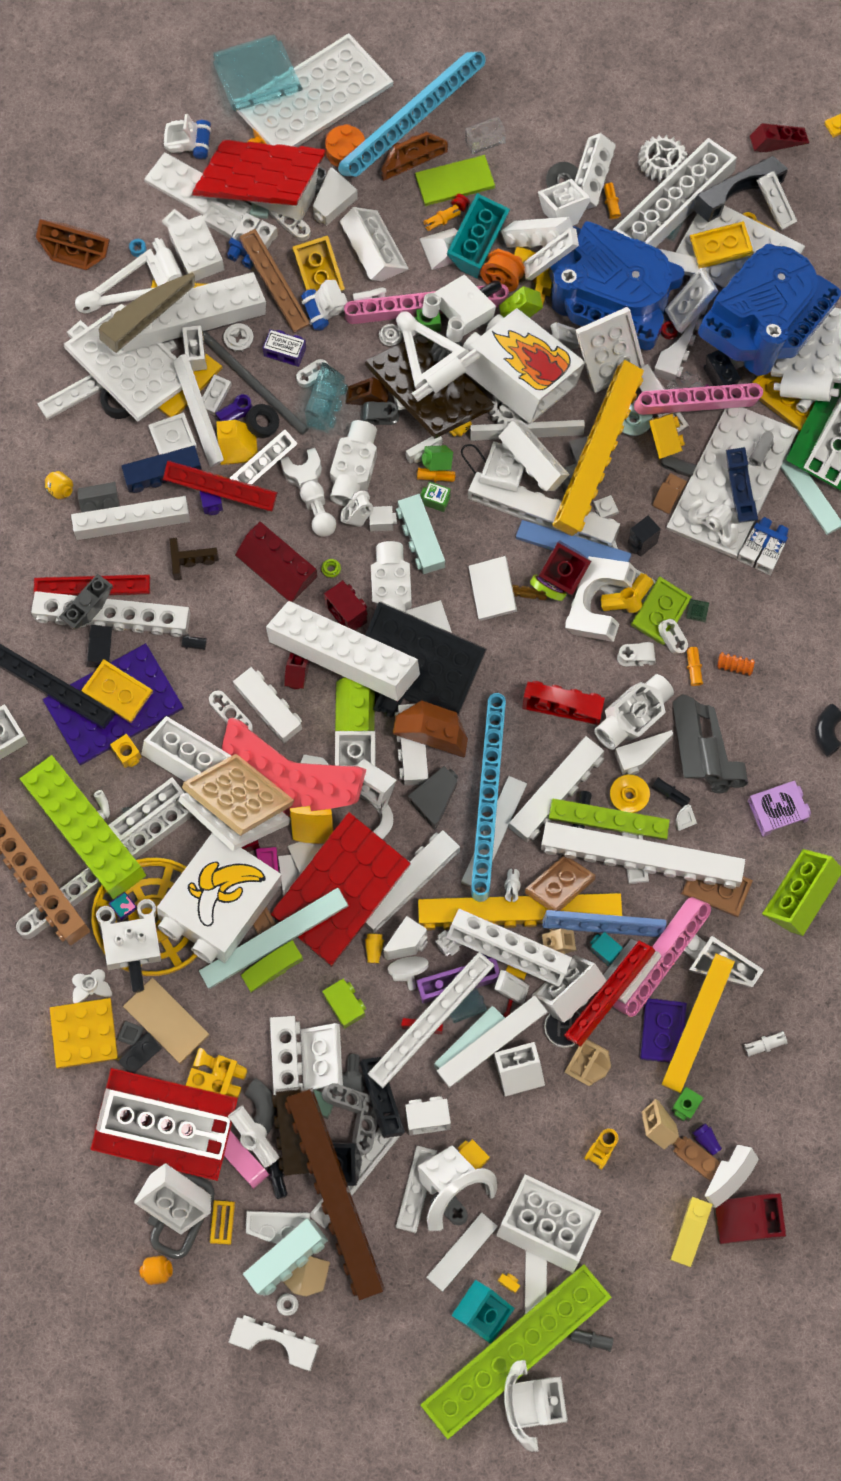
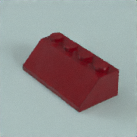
M261 521L247 533L235 554L238 559L290 602H293L317 578V569Z

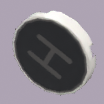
M576 1011L573 1017L564 1023L555 1019L549 1013L545 1020L544 1030L546 1037L553 1045L560 1048H569L576 1045L564 1035L580 1016V1013Z

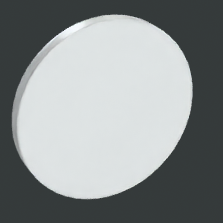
M406 957L391 963L388 967V972L393 976V981H407L408 990H415L414 975L424 972L429 964L428 960L423 957Z

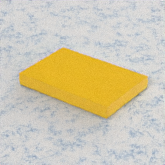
M744 221L690 235V241L699 269L754 254Z
M104 659L81 690L84 694L115 711V714L129 723L133 722L153 693L152 689Z

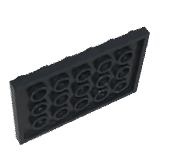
M380 601L365 636L418 659L420 675L409 687L404 698L414 703H418L421 700L457 712L459 717L487 648Z

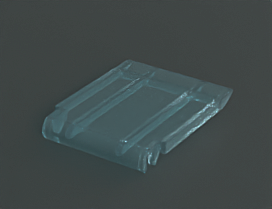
M274 34L213 52L214 60H216L213 61L214 68L234 112L303 90L282 41H277Z

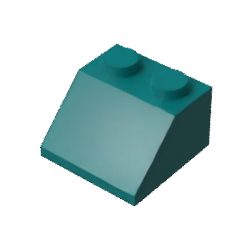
M475 1280L452 1314V1317L492 1344L515 1308L491 1288Z

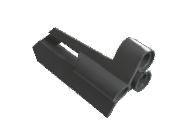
M680 695L673 701L684 778H704L711 785L712 792L714 793L727 792L731 786L734 788L746 786L748 778L745 763L728 761L715 708L710 705L700 704L694 698L687 695ZM700 716L710 719L712 737H703Z

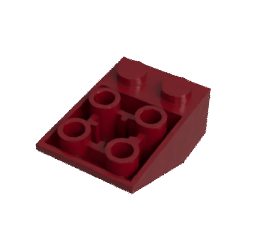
M781 1193L727 1199L715 1208L720 1244L774 1240L786 1237Z

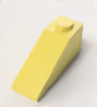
M694 1197L690 1199L673 1250L672 1261L691 1267L713 1204Z

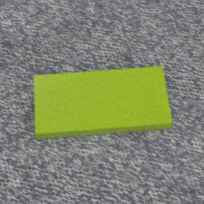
M485 155L415 172L425 206L455 199L456 194L467 196L495 189V183Z

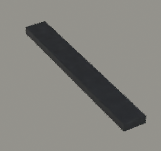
M0 644V668L102 729H105L116 715L115 711Z

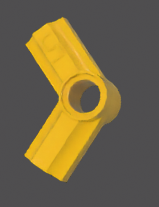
M640 573L631 588L627 587L621 593L602 595L601 607L603 611L626 609L629 613L639 611L642 608L641 600L654 583L652 578L647 576V574Z

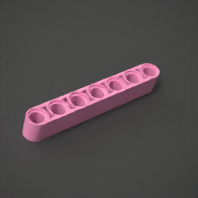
M757 383L644 391L636 399L634 409L638 414L646 415L751 407L762 397L763 389Z
M694 897L686 900L652 946L655 951L661 954V958L626 1004L617 1000L613 1005L614 1009L630 1017L635 1016L709 917L711 907L708 903Z

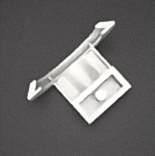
M363 759L357 765L367 769L360 798L371 803L378 811L380 825L373 832L383 840L393 826V814L388 801L396 779Z
M453 1145L418 1165L420 1183L431 1195L439 1192L428 1212L427 1224L429 1231H440L443 1229V1214L448 1203L465 1187L474 1183H485L486 1194L490 1195V1199L495 1197L497 1180L494 1173L488 1169H475Z
M526 1360L516 1361L512 1365L505 1383L504 1400L506 1414L513 1434L523 1447L528 1451H538L537 1438L527 1436L522 1428L567 1422L561 1377H550L516 1383L519 1375L527 1374Z

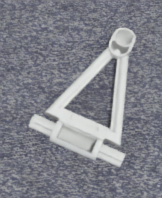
M155 238L152 244L156 255H153L151 248L96 289L79 295L75 300V307L81 313H90L99 309L102 305L135 300L154 289L150 288L101 296L146 262L157 286L183 275L171 250L166 248L162 238Z
M405 311L398 314L396 323L403 333L415 389H417L412 394L417 402L432 391L436 394L467 372L465 368L480 358L475 349L469 352L467 349L417 322L409 312ZM417 333L452 352L423 374L421 373L413 336Z

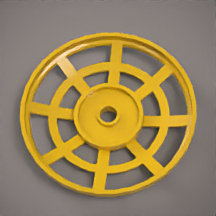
M164 858L138 859L136 861L141 867H165L162 879H142L126 891L127 895L132 891L138 899L134 903L136 906L145 899L153 901L156 906V915L158 916L157 906L166 896L167 889H171L174 885L170 881L173 869L183 873L186 866ZM101 885L94 898L91 922L97 944L105 955L104 942L100 935L96 914L100 907L109 906L108 903L110 902L103 899L106 890ZM160 885L157 895L145 896L141 887ZM146 907L141 912L143 914H150L152 909ZM137 910L127 916L129 921L139 919ZM158 920L155 923L158 943L161 942L166 951L160 953L161 959L169 957L174 967L159 971L142 970V976L171 974L192 963L198 957L196 954L193 953L183 962L177 955V952L188 943L189 939L184 937L173 948L168 939L169 937L159 930L158 925L161 920ZM129 967L121 968L129 972Z

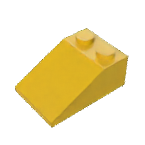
M328 235L292 247L306 291L309 289L318 291L321 284L326 280H336L340 291L345 290Z

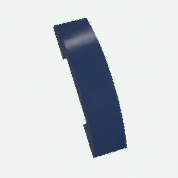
M743 447L726 450L730 487L738 522L758 520L756 504L753 500L746 449Z

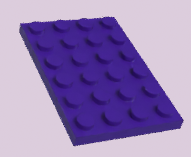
M146 643L110 662L153 690V693L132 723L116 714L106 728L102 729L49 696L43 699L80 766L112 749L110 744L125 734L132 738L161 722L166 716L170 717L184 709ZM94 672L70 685L81 691Z

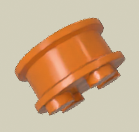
M348 124L333 128L325 140L326 155L329 162L338 167L339 163L365 141L363 133L358 128Z
M496 249L489 253L487 262L483 264L480 273L487 284L494 280H499L501 284L508 288L509 292H513L517 289L519 280L525 274V267L519 256Z

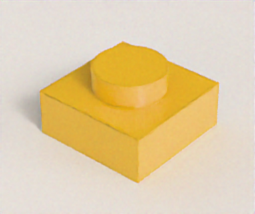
M841 114L825 120L824 124L833 138L841 135Z
M502 1273L498 1279L499 1284L514 1294L520 1287L517 1284L519 1280L510 1273L507 1276Z

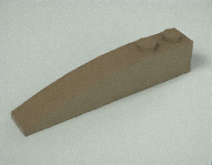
M189 273L155 287L129 303L122 310H118L109 321L102 323L100 326L99 340L117 353L195 286V274Z

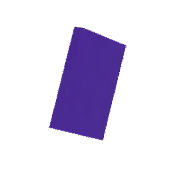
M650 998L646 1001L640 1060L671 1063L685 1029L686 1002Z

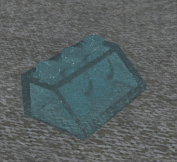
M322 362L305 414L308 428L329 433L330 428L335 426L336 417L334 416L336 411L339 412L341 409L342 401L340 399L342 395L346 394L348 384H345V376Z

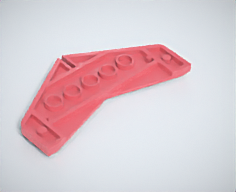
M229 718L222 750L231 756L234 754L240 756L294 799L293 805L283 811L288 817H290V808L310 806L311 811L353 805L358 802L367 769L359 766L295 763L286 759L255 735L242 721L235 718Z

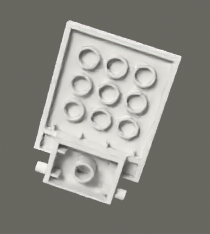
M834 308L795 357L776 360L771 370V376L782 377L781 383H774V390L780 391L781 397L830 402L831 396H839V389L833 388L835 383H841V309Z

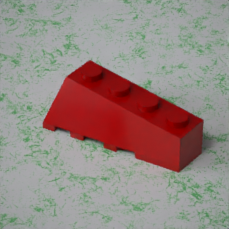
M540 681L527 682L522 709L599 725L605 698L596 693L585 694L577 689L566 690L559 685L547 686L543 685Z

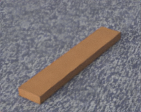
M253 229L239 236L240 242L293 333L309 326V320L257 230Z

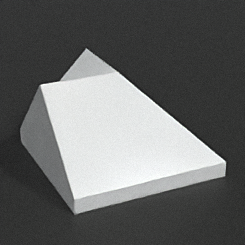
M455 228L420 238L432 270L453 264V261L446 254L458 232Z

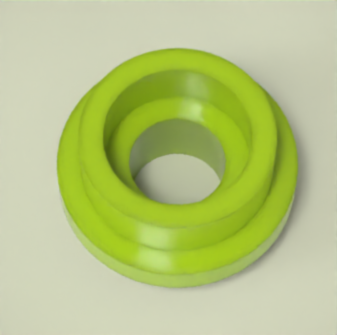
M334 559L324 561L321 567L322 573L328 578L338 576L341 571L340 563ZM333 566L335 570L328 571V567Z

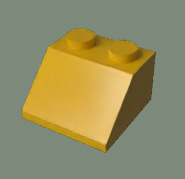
M673 413L650 419L649 423L659 459L683 450L682 446H685L683 435H679L677 430L680 427L678 416L674 417Z

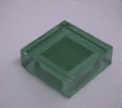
M690 599L686 619L705 622L709 602Z

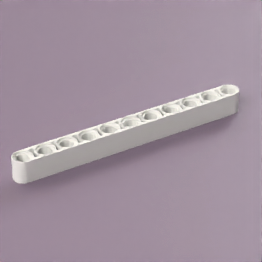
M178 799L122 841V843L132 856L137 859L194 815L189 810L184 809ZM170 815H177L175 821L167 820ZM154 827H161L159 833L154 834L151 832ZM138 839H145L143 845H135ZM89 868L60 888L73 907L101 886L97 879L93 883L87 882L89 876L93 875ZM74 888H81L79 894L71 895V891ZM37 907L23 916L16 924L18 933L24 939L35 937L50 925L46 919L39 920L41 912ZM25 925H31L29 932H22Z

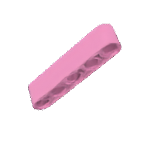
M230 1131L224 1156L254 1189L269 1176V1173Z

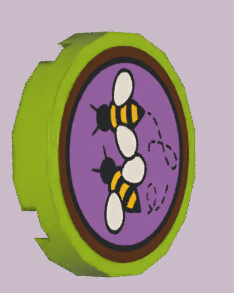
M533 575L530 584L537 591L541 592L542 590L547 597L554 600L563 601L567 595V592L539 577V575Z

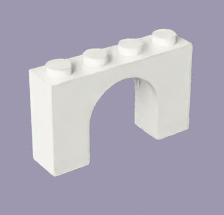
M589 556L588 559L592 562L578 584V590L572 601V608L566 619L565 628L573 635L614 642L619 623L611 616L592 613L590 607L591 600L594 594L604 586L616 585L631 588L637 570L630 562Z

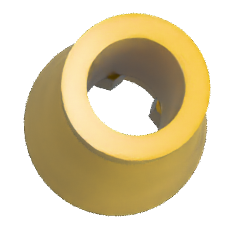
M367 934L366 939H364L367 963H379L384 944L383 935Z

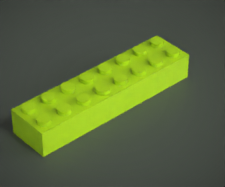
M52 755L19 778L113 900L146 877L140 864Z

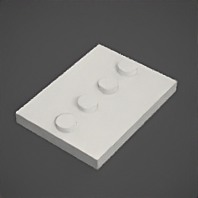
M628 307L575 330L591 387L595 393L609 387L617 366L624 360L639 368L645 366L631 311Z

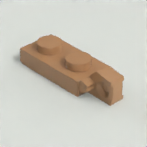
M684 1136L681 1139L678 1137L675 1143L672 1144L676 1147L673 1152L703 1177L711 1181L721 1162L690 1138L688 1139Z

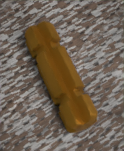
M512 585L515 597L520 595L523 598L536 599L537 597L539 600L547 599V595L542 590L540 592L534 587Z

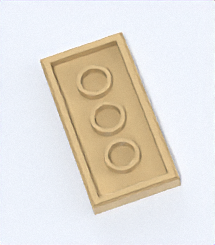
M151 978L144 985V991L136 993L123 1006L179 1064L209 1036V1033L154 978Z

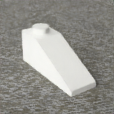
M672 730L616 748L615 756L622 775H635L639 773V770L672 739Z

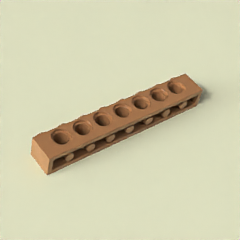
M0 809V835L5 833L0 838V855L3 853L6 857L3 859L9 870L15 869L16 872L13 875L20 884L22 882L25 883L26 887L24 890L28 896L36 898L37 901L34 904L39 911L47 913L48 916L45 919L50 926L58 928V931L55 933L61 941L64 942L66 940L70 946L91 931ZM44 890H47L45 894L41 895ZM58 904L55 909H51L54 905ZM69 919L67 923L62 924L64 920Z

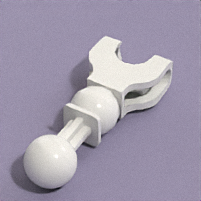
M316 449L307 450L308 460L303 465L293 464L289 457L281 458V467L286 481L299 488L301 499L306 503L307 509H312L315 517L312 520L313 531L321 537L330 536L336 529V520L331 514L326 513L323 507L325 504L324 490L317 480L321 474L322 467Z

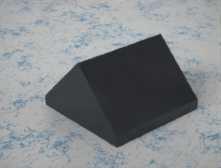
M333 1143L348 1186H357L362 1158L356 1143Z

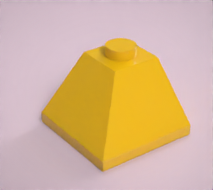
M237 420L216 421L218 444L224 459L220 463L221 465L247 463L258 453L257 437L249 431L246 423Z

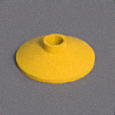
M628 774L617 778L613 782L610 789V798L618 810L636 813L647 805L650 798V790L642 778ZM632 793L633 798L628 799L626 794Z

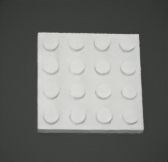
M187 792L180 795L179 802L232 851L289 825L291 820L282 811L240 836Z

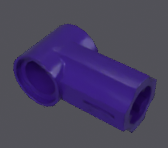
M241 394L235 398L233 403L215 414L219 421L238 420L246 417L253 405L248 395Z

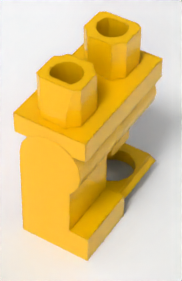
M199 1048L186 1086L239 1098L241 1087L232 1085L234 1077L245 1080L248 1070L238 1065L236 1060L221 1055L213 1058L204 1049ZM205 1065L207 1068L212 1069V1074L197 1069Z

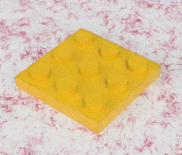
M111 998L50 1007L57 1069L118 1059Z

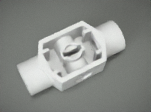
M353 421L348 437L339 440L330 471L331 482L334 484L330 499L337 505L346 506L356 492L368 490L377 459V447L373 444L377 428L369 422Z
M395 541L379 543L376 546L377 562L371 565L373 609L376 610L378 603L381 601L406 612V610L412 607L410 563L404 561L403 545Z
M655 674L645 684L640 682L631 686L605 710L606 719L595 728V735L605 747L613 750L625 739L630 741L640 737L666 713L664 703L674 695L671 684L663 676Z

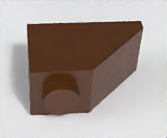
M371 377L347 386L345 403L364 405L366 402H387L389 390L378 379Z

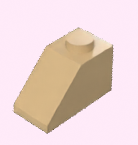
M657 1099L642 1111L645 1132L648 1138L664 1150L669 1145L675 1143L679 1137L677 1125Z

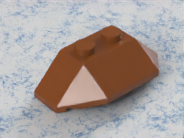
M424 132L417 136H411L404 142L394 144L389 148L382 166V180L390 179L447 153L448 142L429 132Z
M39 219L36 239L52 261L88 270L106 258L110 242L109 238L64 223Z
M421 700L396 715L393 729L394 735L463 758L465 757L468 738L457 712Z

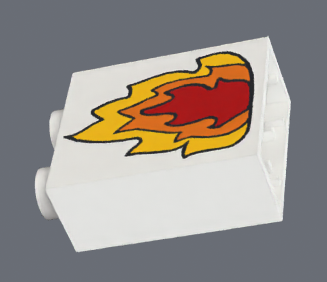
M518 308L505 318L500 314L496 315L490 321L486 332L482 336L475 332L463 345V348L469 352L475 349L480 355L479 359L465 368L467 371L465 373L529 424L576 386L585 365L584 360Z

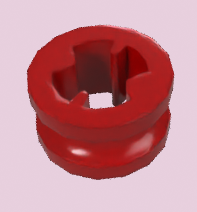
M456 194L451 204L452 206L456 204L459 207L458 210L464 212L470 201L464 195Z
M667 321L662 326L661 334L665 339L671 340L677 336L678 331L672 321ZM667 328H673V333H670V331L667 333Z

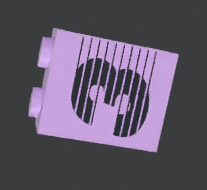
M795 781L749 797L748 803L762 837L770 835L773 830L799 821L805 823L810 818V808L807 803L804 804L802 789L796 785Z

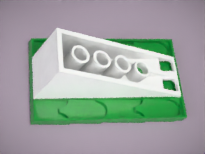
M835 383L833 389H839V396H831L830 402L815 401L785 460L841 491V383Z

